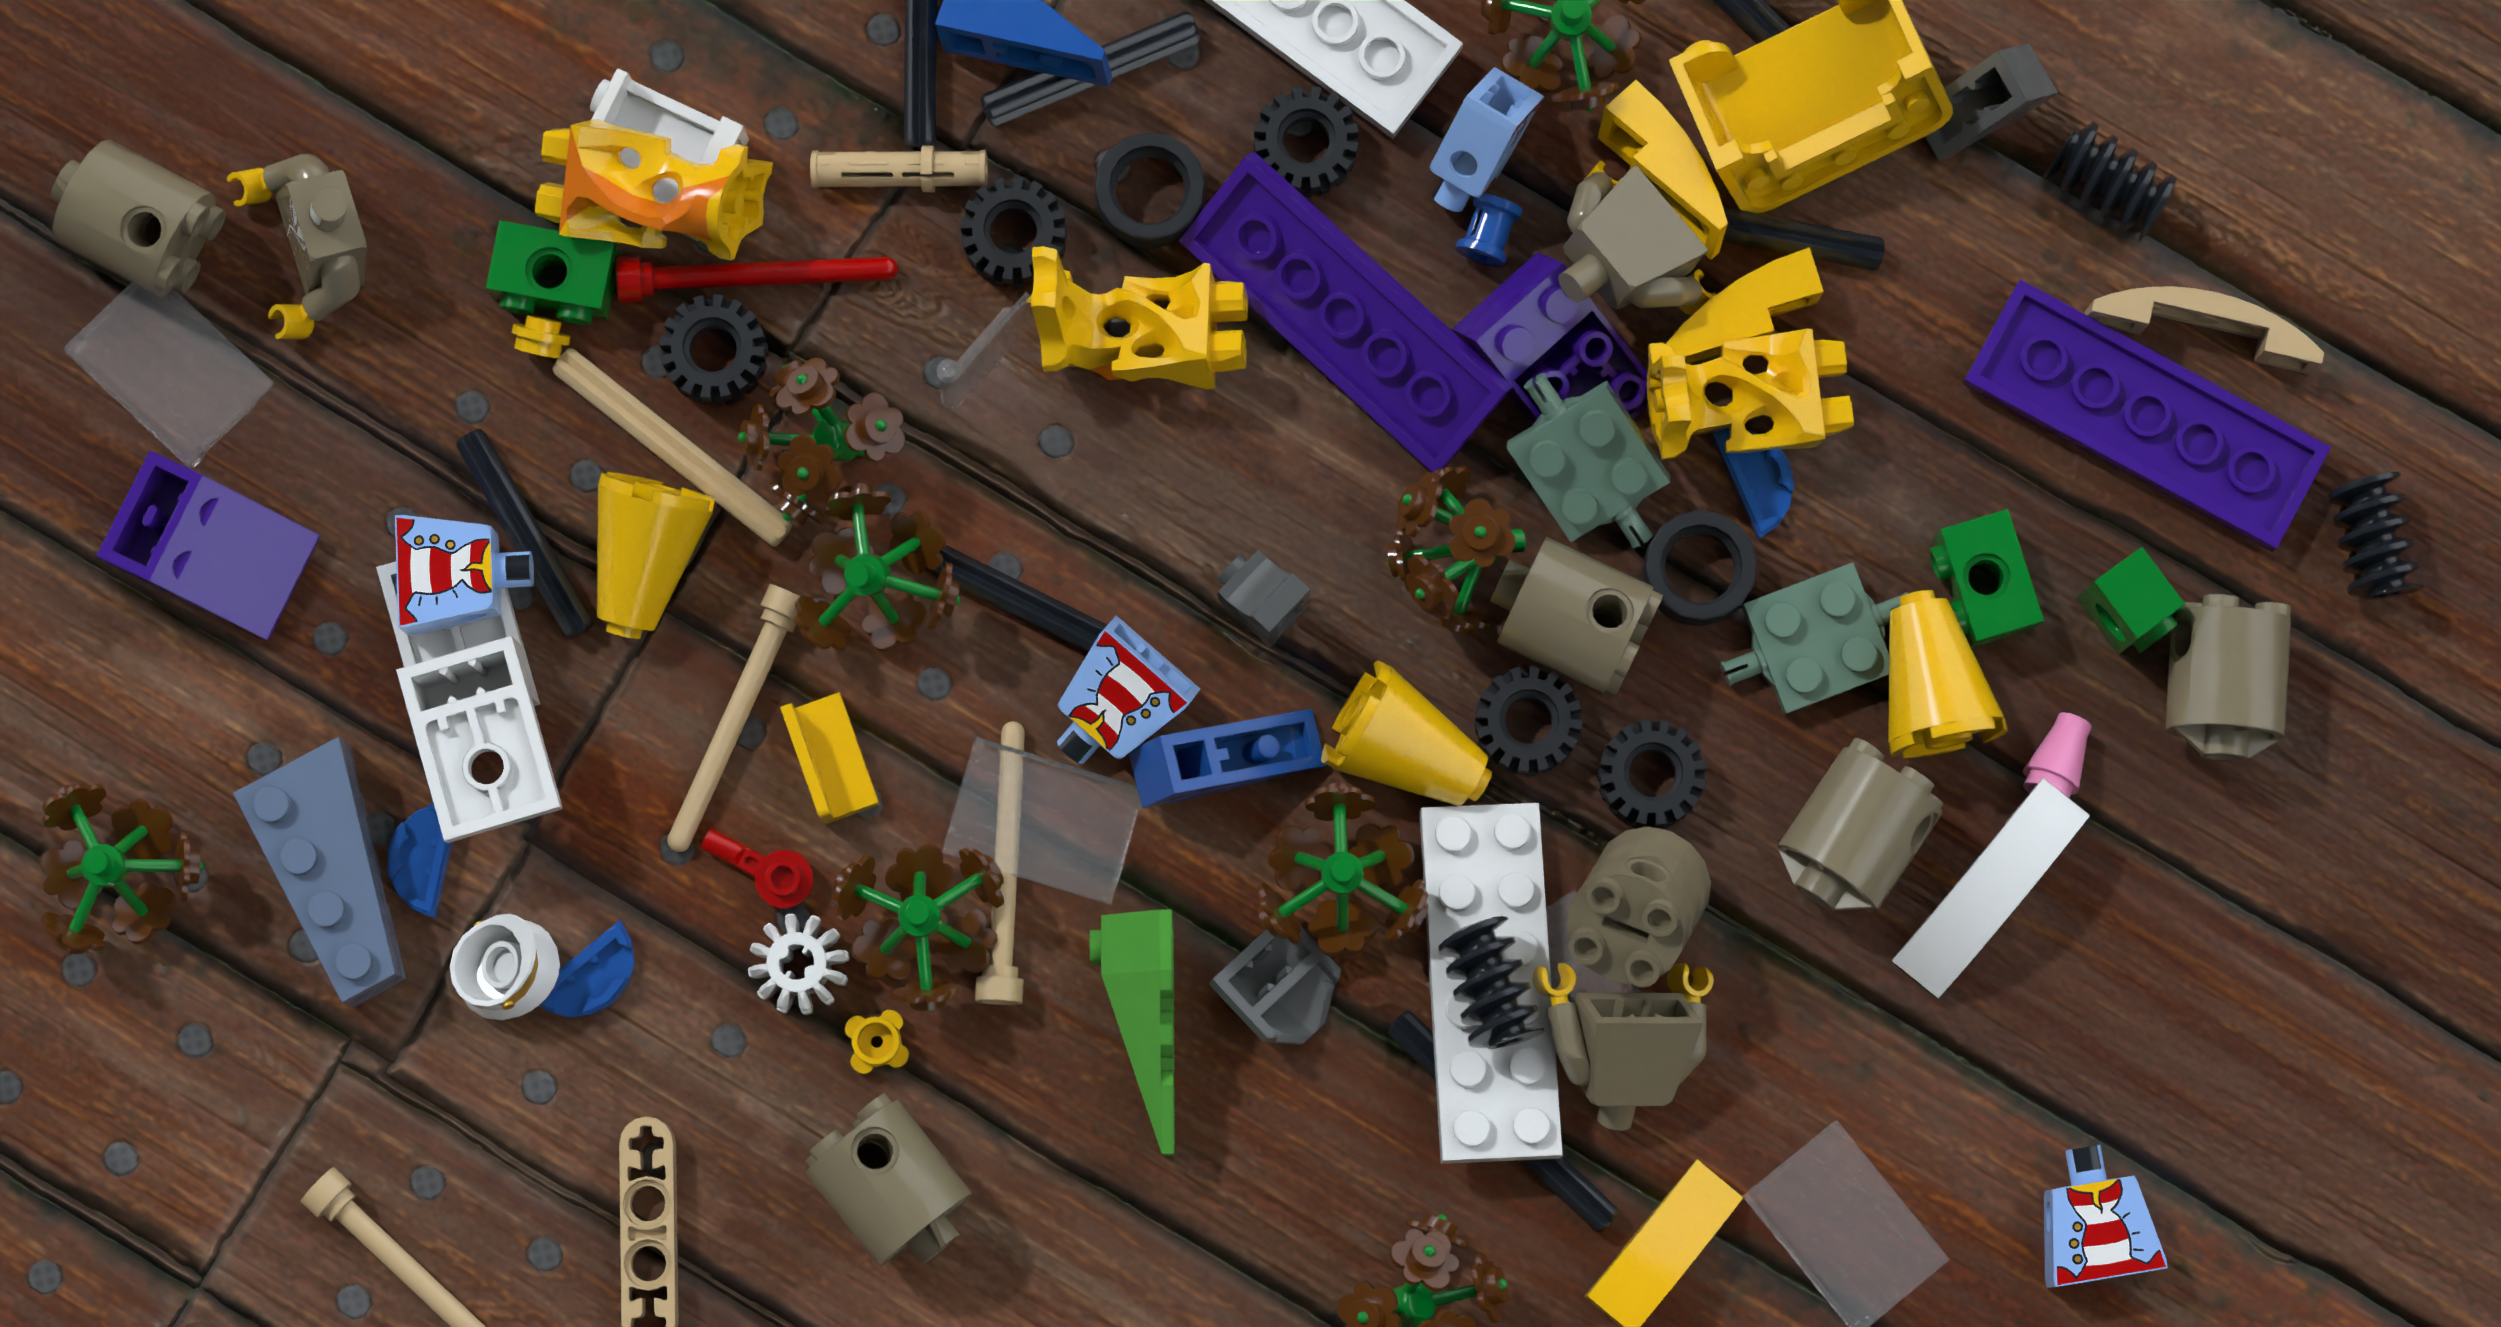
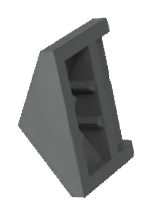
M1302 926L1299 933L1301 941L1296 945L1292 944L1288 938L1274 937L1266 929L1208 983L1264 1043L1302 1045L1326 1022L1334 987L1340 978L1341 968L1330 956L1323 954L1319 950L1316 941Z

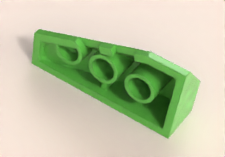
M1172 909L1101 915V929L1090 930V965H1101V975L1162 1156L1175 1157L1174 919Z

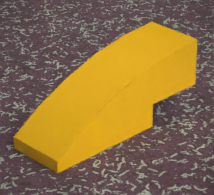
M1635 80L1605 106L1598 139L1630 165V169L1636 165L1706 246L1708 251L1705 255L1712 260L1720 252L1728 224L1717 188L1704 160L1683 128L1664 105L1642 84Z
M1810 247L1773 260L1736 280L1698 309L1679 327L1666 344L1673 346L1675 355H1685L1686 364L1691 365L1721 356V348L1724 342L1772 335L1774 332L1772 316L1816 304L1824 292Z
M1697 1159L1584 1297L1620 1327H1641L1720 1229L1743 1197Z

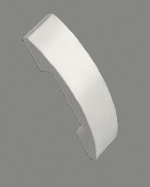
M2043 777L2007 820L2005 826L1933 913L1926 918L1892 961L1939 998L2016 909L2090 815Z

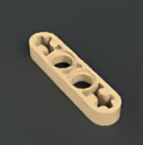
M645 1116L634 1119L626 1125L621 1133L619 1143L622 1327H634L635 1318L645 1316L646 1298H639L633 1301L632 1290L634 1287L648 1291L667 1287V1300L654 1298V1312L656 1316L666 1319V1327H678L676 1140L673 1131L666 1123L657 1118ZM652 1127L653 1136L663 1138L664 1140L663 1149L653 1151L652 1169L658 1170L665 1167V1180L645 1176L631 1181V1168L644 1170L643 1153L632 1149L633 1139L642 1138L643 1128ZM643 1187H656L664 1195V1211L655 1220L643 1221L633 1212V1197ZM647 1246H654L661 1250L666 1259L665 1271L659 1278L653 1281H643L636 1275L633 1269L634 1256L640 1249Z

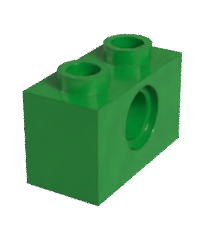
M499 220L486 290L494 300L500 301L499 308L522 315H533L535 307L557 311L556 318L561 321L577 325H591L592 318L608 320L616 282V258L621 256V251L615 242L565 237L559 235L557 230ZM551 264H561L567 267V276L561 285L551 289L539 286V275L545 267Z
M2008 509L1945 527L1938 531L1933 538L1935 546L1929 548L1931 565L1939 582L1947 580L1953 599L1950 605L1971 648L2034 630L2044 622ZM1975 567H1983L1990 570L1997 580L1996 592L1990 595H1982L1974 591L1968 580L1969 570Z
M2143 547L2095 580L2076 598L2118 655L2131 645L2140 654L2178 625L2172 615L2185 605L2184 601Z

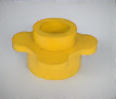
M885 1010L880 1017L864 1019L861 1016H853L848 1020L845 1026V1033L852 1039L854 1054L850 1062L855 1071L861 1074H868L874 1067L890 1065L893 1068H900L907 1062L909 1051L902 1045L900 1029L903 1026V1018L899 1013L894 1010ZM875 1036H879L883 1040L882 1045L878 1048L873 1047L871 1044V1040Z

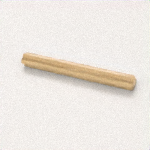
M567 349L557 359L552 370L560 380L699 490L715 498V502L766 543L776 547L785 539L792 528L791 521H785L780 511L575 349Z

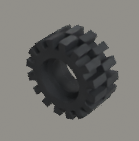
M1302 86L1292 87L1291 94L1284 96L1283 92H1280L1273 97V103L1270 106L1266 104L1261 110L1259 122H1256L1254 130V152L1305 198H1311V193L1319 192L1320 196L1330 193V188L1335 184L1340 187L1346 181L1348 172H1352L1358 153V126L1353 121V113L1348 105L1343 107L1340 104V97L1331 92L1330 96L1322 94V88L1312 86L1311 91H1302ZM1300 122H1312L1324 129L1329 138V147L1323 157L1315 162L1301 163L1292 159L1287 154L1283 145V139L1286 132L1293 125Z
M1013 176V182H1004L1002 177L993 180L994 186L986 189L983 185L976 191L977 197L974 201L969 199L965 206V217L961 218V239L966 257L970 265L977 269L978 275L985 280L987 278L994 280V284L1005 288V284H1014L1015 289L1025 288L1024 283L1034 282L1032 247L1045 246L1057 249L1059 257L1064 256L1067 238L1066 223L1062 208H1059L1057 199L1051 192L1047 194L1043 190V185L1034 180L1031 185L1024 182V177ZM1010 212H1019L1027 215L1033 220L1037 228L1036 239L1032 246L1018 254H1009L1001 251L991 239L992 227L996 220Z
M713 294V299L705 300L703 295L694 297L695 303L687 307L682 303L676 308L678 314L674 319L668 317L664 324L666 332L664 336L660 335L659 346L662 350V355H660L662 365L678 391L685 397H692L696 403L705 405V402H713L714 406H725V401L733 399L736 403L744 399L742 394L750 389L753 392L759 385L757 379L760 374L765 375L767 369L766 356H769L765 334L751 310H746L743 304L734 298L731 302L726 300L724 295ZM712 329H719L729 333L735 339L737 346L733 362L727 368L717 372H709L699 368L692 358V347L697 337L703 332Z
M1530 666L1529 669L1512 668L1508 673L1502 676L1500 674L1493 679L1480 697L1474 722L1475 733H1477L1479 739L1478 745L1490 757L1489 761L1496 767L1500 765L1507 769L1506 773L1513 775L1522 773L1526 774V777L1537 776L1538 773L1544 771L1548 773L1556 769L1561 762H1564L1570 756L1582 730L1583 720H1581L1580 714L1582 708L1579 699L1576 700L1573 695L1574 689L1568 682L1566 684L1563 683L1557 673L1551 670L1549 673L1541 671L1540 667ZM1523 699H1532L1540 702L1547 708L1551 717V729L1548 735L1541 741L1532 744H1525L1515 740L1509 734L1505 725L1507 710L1515 702Z
M1650 719L1640 720L1638 724L1632 726L1631 724L1627 725L1615 737L1613 736L1600 758L1597 780L1600 782L1599 792L1602 800L1605 799L1607 801L1608 809L1614 816L1618 814L1624 819V823L1632 827L1634 824L1653 828L1660 826L1665 828L1673 825L1676 821L1683 819L1690 813L1699 801L1701 793L1705 788V771L1707 767L1705 759L1702 760L1700 754L1701 747L1697 741L1693 742L1687 736L1688 731L1681 726L1679 729L1671 726L1670 721L1661 719L1659 722H1651ZM1656 752L1665 756L1671 762L1675 772V779L1672 788L1661 796L1648 797L1634 789L1629 779V768L1631 762L1640 754Z

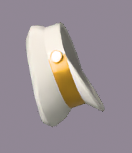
M513 914L495 915L485 921L476 922L473 925L474 927L461 937L453 950L450 973L452 984L470 1010L484 1018L506 1020L532 1011L548 997L559 975L560 962L558 950L551 936L540 925L526 921Z

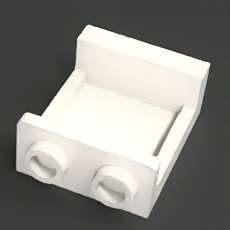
M619 68L615 71L611 81L602 80L590 104V111L594 112L591 120L599 119L620 127L671 138V153L695 163H715L720 149L736 144L746 146L749 141L743 125L722 116L720 121L633 81L629 73ZM624 148L621 152L623 164L636 168L641 163L639 153L633 148ZM663 178L654 185V196L660 202H671L678 193V184L674 179ZM680 233V234L685 235V236H687V237H689V238H691V239H693V240H695V241H697V242L699 241L698 239H696V238H694V237H691V236H689V235Z

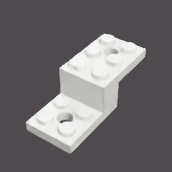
M396 561L376 567L404 665L403 668L396 671L444 841L447 843L563 809L534 706L540 705V701L508 589L501 588V615L498 617L419 635H407L398 627ZM488 751L498 753L504 764V769L499 779L491 784L476 782L471 770L475 758L481 753Z

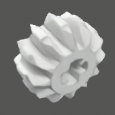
M787 914L785 916V925L788 934L782 936L774 925L768 923L764 926L763 930L774 941L772 946L768 948L760 943H752L750 951L758 957L766 958L767 963L749 967L748 974L751 978L756 979L771 977L757 991V994L763 1000L771 998L782 988L777 1001L778 1011L787 1013L796 995L798 996L801 1012L804 1015H808L813 1012L810 994L816 992L820 1000L826 1005H831L834 1002L833 995L823 986L827 980L836 985H846L848 981L847 976L841 972L831 970V965L843 964L849 961L850 957L846 950L827 952L840 938V934L836 929L833 928L826 931L816 940L821 927V919L819 917L810 916L803 933H801L796 915ZM797 949H803L802 953L807 958H810L812 955L814 957V965L805 968V978L795 980L796 975L791 971L786 973L784 971V964L793 961V951Z

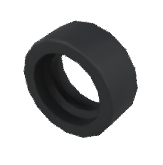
M1144 132L1125 137L1108 150L1098 166L1095 196L1100 217L1114 236L1132 246L1155 249L1175 244L1203 210L1206 187L1200 162L1187 145L1170 135ZM1147 157L1163 159L1172 164L1182 176L1185 187L1184 199L1178 211L1166 221L1154 224L1137 222L1127 216L1119 206L1116 196L1117 180L1124 168L1135 160Z
M1697 510L1679 514L1659 528L1646 550L1642 574L1644 582L1653 586L1654 591L1663 595L1658 606L1660 612L1678 623L1701 627L1722 622L1741 607L1754 586L1757 561L1751 540L1737 523L1720 513ZM1696 534L1712 536L1723 543L1730 552L1734 564L1733 581L1727 591L1715 600L1703 603L1687 601L1676 594L1669 585L1665 573L1666 556L1672 546L1684 537Z

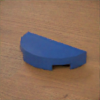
M1729 428L1713 431L1711 433L1712 440L1754 534L1759 541L1778 527L1790 508L1794 490V479L1790 462L1782 450L1726 453L1725 441L1729 440Z
M431 803L428 807L414 812L396 828L388 847L387 872L393 881L397 894L413 910L437 919L453 842L447 843L444 841L434 803Z
M621 920L559 969V975L554 988L540 1004L543 1009L568 1018L593 1016L614 1005L628 988L635 967L633 940Z

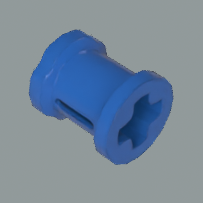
M1483 193L1480 198L1474 197L1472 206L1475 207V211L1465 238H1460L1457 241L1455 250L1462 256L1475 262L1493 267H1503L1507 260V256L1503 252L1513 223L1520 220L1523 209L1509 200Z

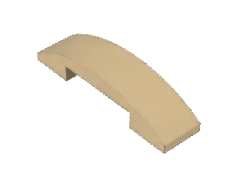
M2174 286L2135 288L2094 299L2085 311L2086 315L2114 330L2140 335L2150 323L2151 315L2255 338L2258 339L2254 362L2311 375L2323 362L2324 352L2295 326L2257 305L2218 292Z

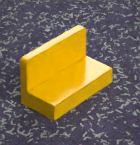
M840 692L796 708L792 703L780 707L816 811L824 824L880 805Z

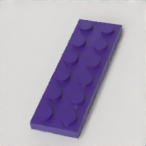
M1255 152L1243 158L1179 239V242L1202 263H1209L1212 272L1222 281L1244 282L1248 295V305L1432 472L1437 469H1444L1513 388L1505 378Z
M2021 279L2012 291L1962 383L1968 388L2271 552L2276 550L2331 449V446Z

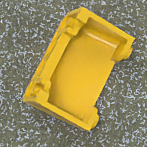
M1837 0L1839 5L1736 55H1733L1730 48L1724 43L1702 40L1690 45L1683 53L1669 59L1716 171L1740 210L1759 214L1775 209L1935 132L1950 120L1953 114V106L1903 0Z

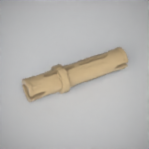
M922 146L921 151L819 152L818 150H812L810 159L812 188L921 187L922 192H935L936 186L982 187L984 185L987 188V150L935 151L934 146Z

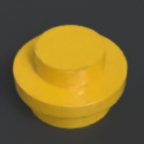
M527 315L525 324L514 323L511 332L517 335L515 349L551 358H560L563 345H569L571 336L560 332L562 322L535 315Z

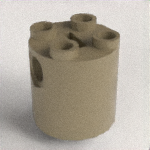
M110 139L102 141L95 146L81 163L75 160L69 161L60 171L51 191V200L58 204L52 226L53 239L58 244L158 297L169 294L174 288L182 293L190 289L201 267V263L196 261L197 256L203 248L205 241H212L217 236L226 218V211L216 206V197L211 192ZM160 226H161V230H162V231H161V235H160V238H159V229H160Z
M1546 537L1531 568L1510 559L1497 584L1490 602L1510 611V614L1496 644L1602 694L1607 691L1616 696L1663 595L1654 591V587Z
M2225 594L2204 595L2203 604L2184 602L2185 605L2172 615L2178 625L2171 630L2165 730L2168 734L2187 740L2200 753L2202 758L2218 761H2243L2285 738L2291 606L2277 602L2256 603L2255 608L2239 607V597Z
M1854 738L1849 747H1843L1778 844V850L1795 888L1809 900L1831 912L1835 910L1857 909L1877 912L1942 815L1941 807L1943 803L1930 793L1934 788V784L1927 777L1908 766H1904L1899 773L1882 762L1885 756L1877 748L1860 738Z
M1653 827L1626 830L1609 841L1569 906L1567 931L1570 940L1568 949L1573 959L1580 964L1586 965L1587 968L1607 980L1629 985L1633 984L1638 987L1651 986L1661 975L1669 971L1681 954L1709 903L1711 887L1709 873L1705 861L1692 844L1672 831Z
M883 1093L857 1113L858 1119L852 1124L854 1129L843 1137L838 1129H836L809 1151L811 1155L805 1160L809 1169L805 1174L879 1268L887 1265L909 1248L918 1260L925 1264L959 1237L960 1234L947 1218L960 1208L973 1193L898 1099L891 1102L888 1096ZM864 1151L875 1153L881 1158L884 1167L880 1169L868 1168L860 1162L857 1154Z

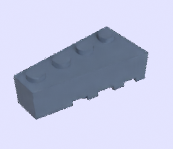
M337 737L237 790L233 795L341 1002L356 1007L406 980V975L390 908L384 894L380 876L381 869L366 818L368 815L354 766L356 764L352 748L345 740Z

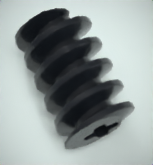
M2095 121L2080 131L2075 129L2043 177L2049 179L2061 169L2065 171L2061 186L2064 192H2068L2079 183H2083L2084 188L2080 202L2087 205L2097 197L2102 196L2104 199L2100 216L2107 218L2118 209H2121L2123 214L2119 229L2126 231L2136 223H2142L2138 241L2140 242L2172 197L2177 180L2176 176L2171 173L2158 183L2153 182L2157 163L2150 161L2140 169H2134L2138 151L2133 147L2119 157H2116L2114 154L2118 137L2112 134L2097 144L2095 139L2099 124Z
M2385 472L2360 477L2344 483L2328 495L2329 503L2332 505L2347 507V509L2335 515L2332 520L2335 527L2352 530L2337 542L2340 550L2357 553L2342 564L2345 573L2362 576L2348 585L2347 593L2350 596L2366 598L2367 600L2384 599L2414 593L2425 588L2422 584L2407 583L2405 581V576L2419 569L2420 563L2402 560L2400 553L2416 545L2415 539L2397 537L2395 532L2411 522L2410 516L2391 513V507L2406 499L2405 493L2387 491L2386 484L2401 476L2400 472Z
M1507 916L1492 917L1465 926L1446 938L1438 947L1441 956L1458 958L1446 968L1447 978L1466 980L1453 991V997L1457 1002L1473 1003L1460 1015L1463 1024L1480 1026L1468 1036L1469 1046L1473 1048H1503L1535 1038L1545 1031L1544 1028L1525 1027L1524 1021L1536 1013L1538 1008L1537 1005H1522L1517 1002V998L1531 987L1529 982L1510 981L1509 976L1523 966L1522 959H1503L1502 953L1516 943L1512 936H1496L1494 930L1509 920Z

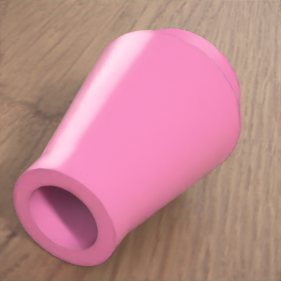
M2062 712L2058 714L2054 726L2023 769V773L2026 776L2023 787L2028 793H2031L2043 777L2068 798L2079 792L2087 738L2092 728L2087 720L2071 713Z

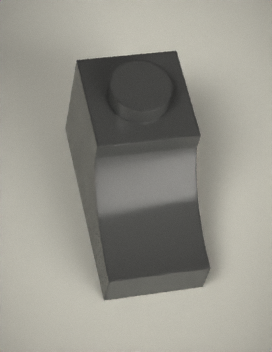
M2029 43L1999 50L1944 88L1953 106V114L1943 127L1925 137L1939 161L1951 158L1986 135L2016 122L2056 95L2058 91Z
M1259 550L1249 560L1242 554L1239 555L1218 578V581L1223 585L1218 591V601L1268 648L1283 635L1310 605L1311 589L1294 573L1290 574L1284 571Z

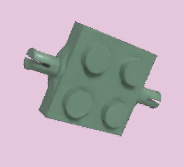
M1545 373L1536 375V382L1534 378L1530 379L1524 385V388L1535 401L1542 414L1530 428L1507 441V450L1569 541L1576 540L1599 525L1616 521L1631 543L1632 548L1641 546V539L1645 544L1651 539L1653 533L1648 529L1635 508L1642 499L1669 484L1670 474L1609 383L1605 381L1582 396L1561 400L1546 378Z
M1852 562L1744 603L1741 607L1752 632V652L1726 662H1720L1723 673L1741 666L1746 667L1725 676V680L1731 686L1736 682L1761 673L1763 678L1773 687L1783 715L1888 676L1889 652L1885 645L1884 626L1890 624L1891 609L1899 607V598L1908 593L1905 592L1902 595L1875 605L1874 601L1865 593L1855 565Z

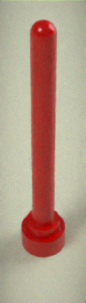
M641 255L617 256L616 258L619 303L643 302V296H654L655 290L878 281L891 280L898 273V264L891 257L653 266V261H642Z

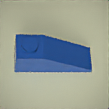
M943 0L935 26L944 52L1100 86H1110L1112 74L1105 50L1043 0Z
M1312 709L1162 735L1136 747L1129 753L1142 808L1195 799L1326 766V764L1321 762L1322 747Z

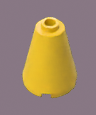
M615 472L601 473L598 483L597 617L608 622L607 632L627 638L640 639L642 630H655L713 513L715 498L681 487L680 491L664 486L663 482Z
M1933 590L1917 591L1901 596L1899 598L1900 606L1890 611L1888 746L1891 757H1896L1902 753L1903 758H1916L1965 749V742L1972 740V734L1981 732L1983 743L2005 735L2008 730L2003 713L1948 599L1935 598Z
M1377 660L1373 664L1376 678L1365 672L1338 714L1332 729L1341 733L1336 748L1325 743L1321 762L1330 766L1333 770L1456 806H1461L1468 798L1474 802L1477 801L1483 794L1492 776V771L1486 768L1488 755L1394 668Z

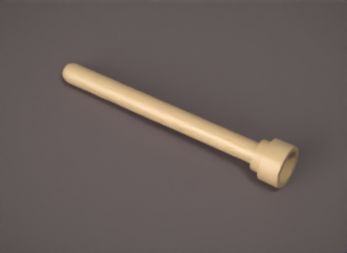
M769 584L760 606L765 608L761 619L766 622L668 835V846L675 852H683L689 848L786 632L793 633L797 625L794 616L798 613L795 608V601L800 596L786 589Z
M1015 721L1008 722L1003 726L1000 745L994 861L1000 868L1004 878V883L1000 888L1004 897V905L999 908L992 906L991 929L997 934V943L989 950V965L982 971V976L976 977L975 1002L990 1005H1021L1023 1000L1024 980L1018 978V967L1012 966L1025 737L1023 726Z
M335 1167L328 1170L301 1199L300 1202L317 1218L324 1215L330 1222L337 1219L450 1327H486L353 1202L356 1195L349 1190L352 1183Z

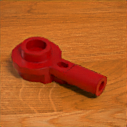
M713 828L705 836L701 849L755 877L757 892L770 906L780 909L793 908L803 903L811 893L814 884L813 870L808 861L799 853L785 849L776 850L764 856Z

